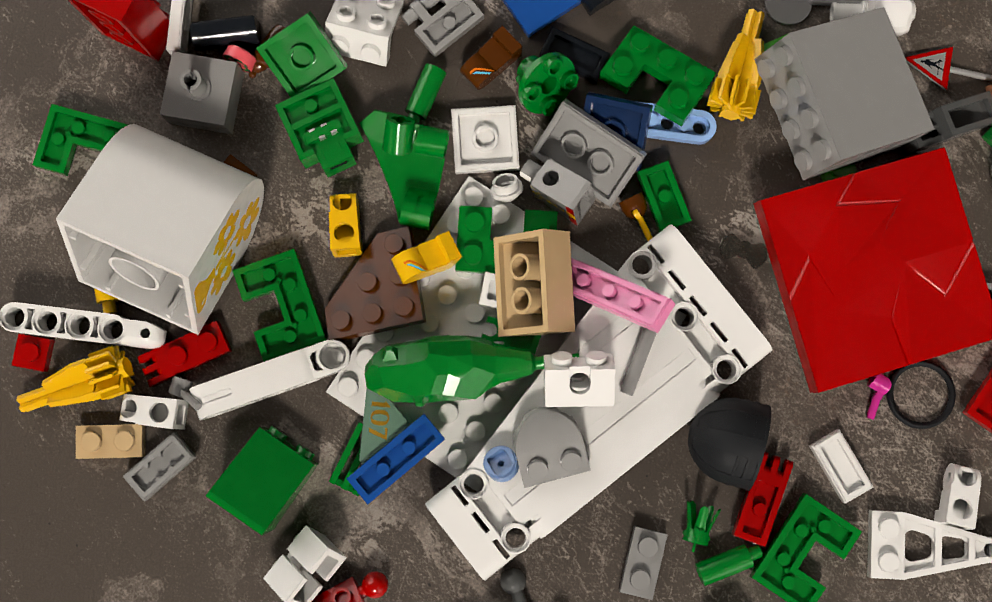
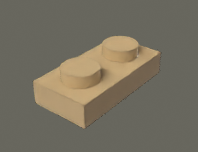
M145 425L76 426V459L145 457Z

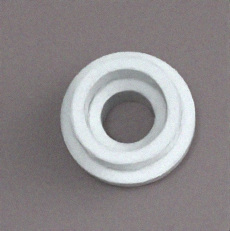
M512 173L500 174L492 181L491 194L498 201L511 202L523 191L522 182Z

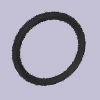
M925 360L896 369L891 375V388L886 393L887 402L891 412L903 424L912 428L928 429L939 425L951 414L956 399L955 386L952 378L941 366ZM922 366L936 371L942 376L948 387L949 397L947 406L942 414L934 420L928 422L912 421L906 418L896 407L893 395L894 385L903 372L913 367Z

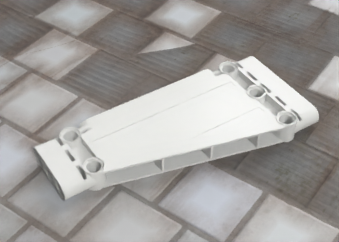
M672 224L668 225L637 251L633 252L615 275L671 298L675 303L659 333H656L633 396L622 393L620 390L644 327L592 305L576 325L575 332H571L556 351H565L571 354L579 353V357H586V354L590 351H602L612 353L615 365L614 406L556 407L559 411L572 416L576 421L583 437L591 471L524 488L520 469H518L517 474L511 480L506 482L494 481L484 469V457L493 447L506 446L515 453L513 433L523 421V416L533 409L545 407L543 369L467 469L425 503L437 522L484 581L515 556L526 551L538 538L542 539L697 416L701 410L713 403L720 396L721 391L736 382L741 375L773 350L756 325L684 236ZM636 258L644 259L649 265L648 273H636L632 266L633 260ZM678 309L685 310L689 314L690 322L687 327L679 326L676 323L674 315ZM720 361L727 362L731 367V375L727 379H722L717 373V365ZM576 373V374L572 375L571 377H573V378H582V377H584L586 374H584V373ZM471 474L479 475L484 482L483 488L477 493L469 492L464 486L465 478ZM453 486L457 487L460 493L467 500V504H465L462 501L459 495L452 488ZM474 512L478 514L481 520L488 527V530H485L480 522L473 515ZM513 528L521 529L525 533L524 541L517 546L510 545L506 540L507 532ZM495 539L499 541V543L509 554L507 557L494 542Z

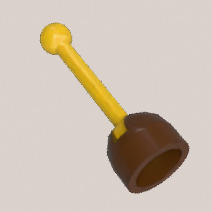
M642 192L618 203L626 217L637 219L647 241L651 240L653 236L643 218L647 210V203Z

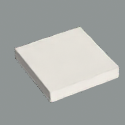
M515 105L451 109L455 174L520 170Z

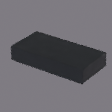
M552 27L539 57L551 52L562 53L572 61L575 73L580 78L596 85L599 80L600 71L606 65L611 53Z

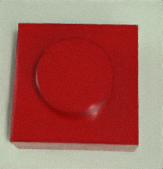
M18 334L11 366L48 372L55 340Z

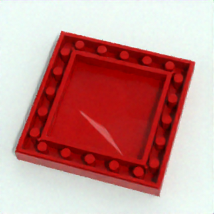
M945 147L753 203L810 393L824 392L992 340V299Z

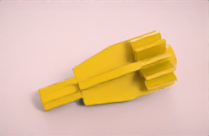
M748 10L742 32L738 33L735 41L732 43L718 72V76L712 83L707 106H710V112L719 111L718 117H723L730 121L737 119L744 121L745 117L753 119V115L756 114L761 90H758L762 78L758 74L754 59L764 52V41L762 38H759L765 17L763 11Z
M111 345L87 354L89 358L70 363L42 381L43 387L18 395L16 400L20 404L19 409L21 412H29L46 405L55 407L99 399L109 400L131 392V387L135 386L134 381L130 378L135 375L131 361L125 357L124 350L119 351L118 345Z

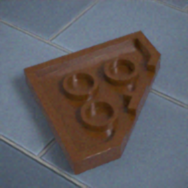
M409 226L377 233L325 307L329 340L343 341L426 323L420 280L403 284L391 261L400 252L415 247L413 232Z

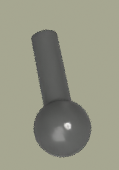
M517 568L505 570L500 577V585L503 591L511 595L513 602H527L523 591L526 586L525 574Z

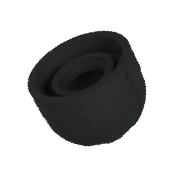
M723 398L715 400L694 417L688 433L689 451L699 469L708 477L718 482L749 491L754 485L764 457L771 424V406L752 402L748 399Z

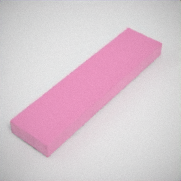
M571 258L574 297L659 333L675 306L671 298Z

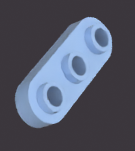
M640 102L653 105L647 138L701 145L707 143L716 132L715 118L707 111L694 109L681 127L654 111L656 104ZM661 121H670L672 128L664 129L661 126ZM693 125H701L704 132L701 134L694 132Z

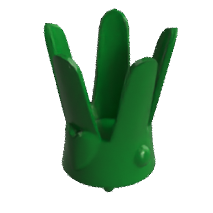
M687 501V527L683 531L682 539L693 543L692 552H695L696 544L708 546L710 541L709 532L721 509L715 513L712 519L714 506H703L696 521V504L694 501Z

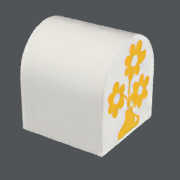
M130 124L118 131L105 145L57 216L56 221L79 282L198 335L233 276L232 270L237 269L248 248L260 216L264 198V184L257 177L137 124Z

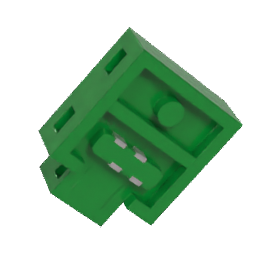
M334 78L275 105L305 169L320 163L329 178L357 164L350 148L364 142Z

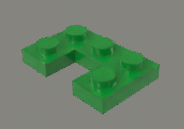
M634 25L600 71L599 78L625 94L628 93L642 71L667 84L668 88L656 103L654 111L682 127L715 79L717 73Z
M51 104L32 165L39 169L68 176L77 146L101 152L110 139L122 128L128 126V124Z
M459 206L457 248L462 258L456 263V272L480 274L489 272L495 274L494 241L490 240L492 207ZM525 210L523 232L538 229L557 230L558 211Z
M291 249L232 270L244 302L275 292L284 321L253 332L263 362L327 340L296 249Z
M803 493L764 552L763 557L751 572L750 577L786 602H818L826 587L799 570L798 568L815 542L841 559H845L862 531L809 495Z

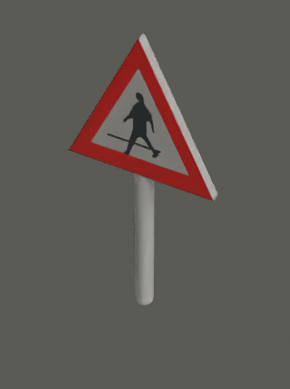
M953 46L905 57L908 64L945 91L948 86L949 73L992 82V75L952 67Z

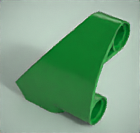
M375 109L359 124L382 168L394 201L397 219L400 225L429 231L442 178L450 131L416 124L415 120L411 117Z

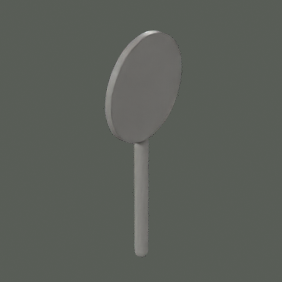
M861 0L764 1L768 15L775 22L782 25H795L802 22L809 15L812 5L831 6L832 2L861 3Z

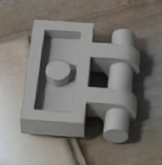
M415 0L409 5L410 9L401 15V18L408 26L417 19L422 22L414 32L434 58L484 19V14L472 0ZM438 2L445 5L432 16L428 12Z

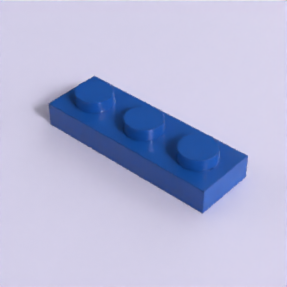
M423 414L346 479L368 505L441 444L445 438L430 419Z

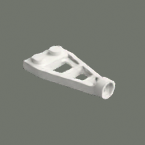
M868 511L867 577L906 580L986 563L992 564V537L979 535L902 511ZM914 530L924 533L931 538V554L929 557L916 561H908L905 558L906 532ZM948 536L964 540V556L960 558H942V537ZM986 544H987V547H986L987 555H986L985 552H984V547H985Z

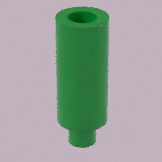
M428 63L425 64L405 108L408 117L413 118L416 124H419L420 120L425 121L447 74L443 69Z
M743 544L695 563V568L705 587L754 567L753 561L762 558L763 553L759 545L747 549L746 545Z

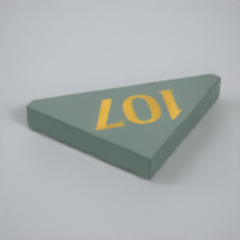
M368 388L366 389L359 458L362 464L367 462L411 425L391 400Z

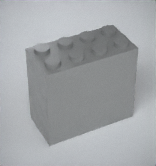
M884 7L790 32L754 59L758 74L762 78L768 92L771 106L774 108L782 127L783 136L787 139L794 157V163L803 180L894 151L935 129Z

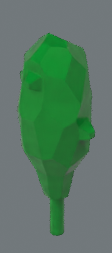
M430 336L385 346L375 353L366 364L364 375L366 387L369 390L393 402L414 403L416 407H423L425 403L477 399L487 390L500 383L520 379L533 374L536 370L544 369V356H535L530 350L497 344L479 337ZM579 353L572 354V357H579Z

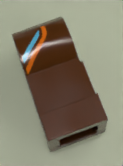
M501 26L493 33V37L464 63L460 72L477 90H481L522 56V45Z

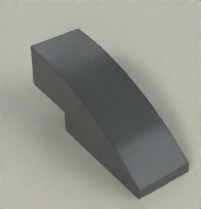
M983 92L929 111L928 114L935 129L900 147L903 156L905 157L992 125L991 92Z

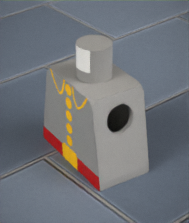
M529 159L520 171V176L531 183L530 187L534 197L554 211H558L560 215L577 226L596 200L590 181L551 159H547L543 166Z

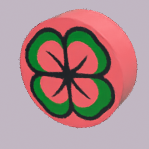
M228 45L222 55L227 61L237 62L241 69L248 73L252 72L256 62V58L250 52L237 45Z

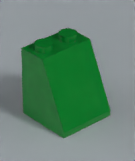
M273 425L269 429L267 427H259L206 494L207 498L260 535L275 529L319 465V463L313 460L315 454L301 444L294 447L286 441L288 435Z

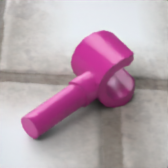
M883 374L870 377L867 383L868 387L875 390L866 415L869 419L874 420L880 400L891 388L890 379Z

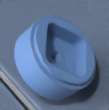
M493 447L484 457V469L494 481H509L518 472L519 465L516 454L509 447Z

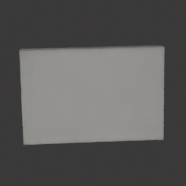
M567 99L561 103L531 152L533 156L543 163L547 159H551L590 181L595 198L610 208L647 155L645 151Z

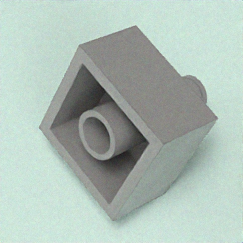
M172 51L159 115L169 124L233 134L244 78L243 70L237 62Z

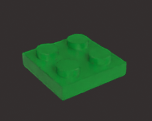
M311 11L256 48L290 97L330 80L348 67Z

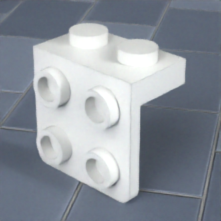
M335 0L325 22V33L341 56L386 67L390 58L392 32L403 8L404 0Z

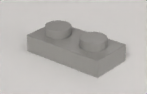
M638 526L633 527L619 592L653 600L668 534Z

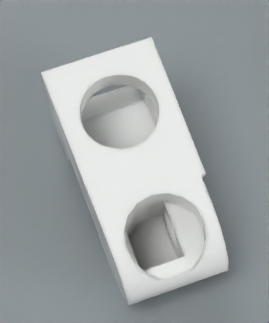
M123 394L119 420L133 422L138 425L185 430L189 403L181 399Z
M953 463L948 465L943 477V490L941 492L939 510H935L934 521L963 530H973L976 528L981 487V473L979 470Z

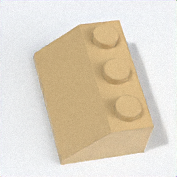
M538 229L494 237L498 337L552 335L575 332L570 231Z

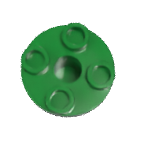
M559 52L547 53L541 57L531 55L523 59L518 66L516 77L519 84L518 97L520 103L528 111L535 114H543L545 116L554 114L558 105L563 102L569 92L578 84L579 76L575 73L572 61Z

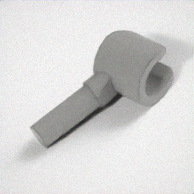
M174 375L168 392L183 398L195 410H199L202 407L201 403L189 392L193 382Z

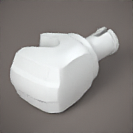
M862 0L860 4L832 2L830 22L884 7L896 37H899L909 32L911 23L915 19L916 5L913 0Z

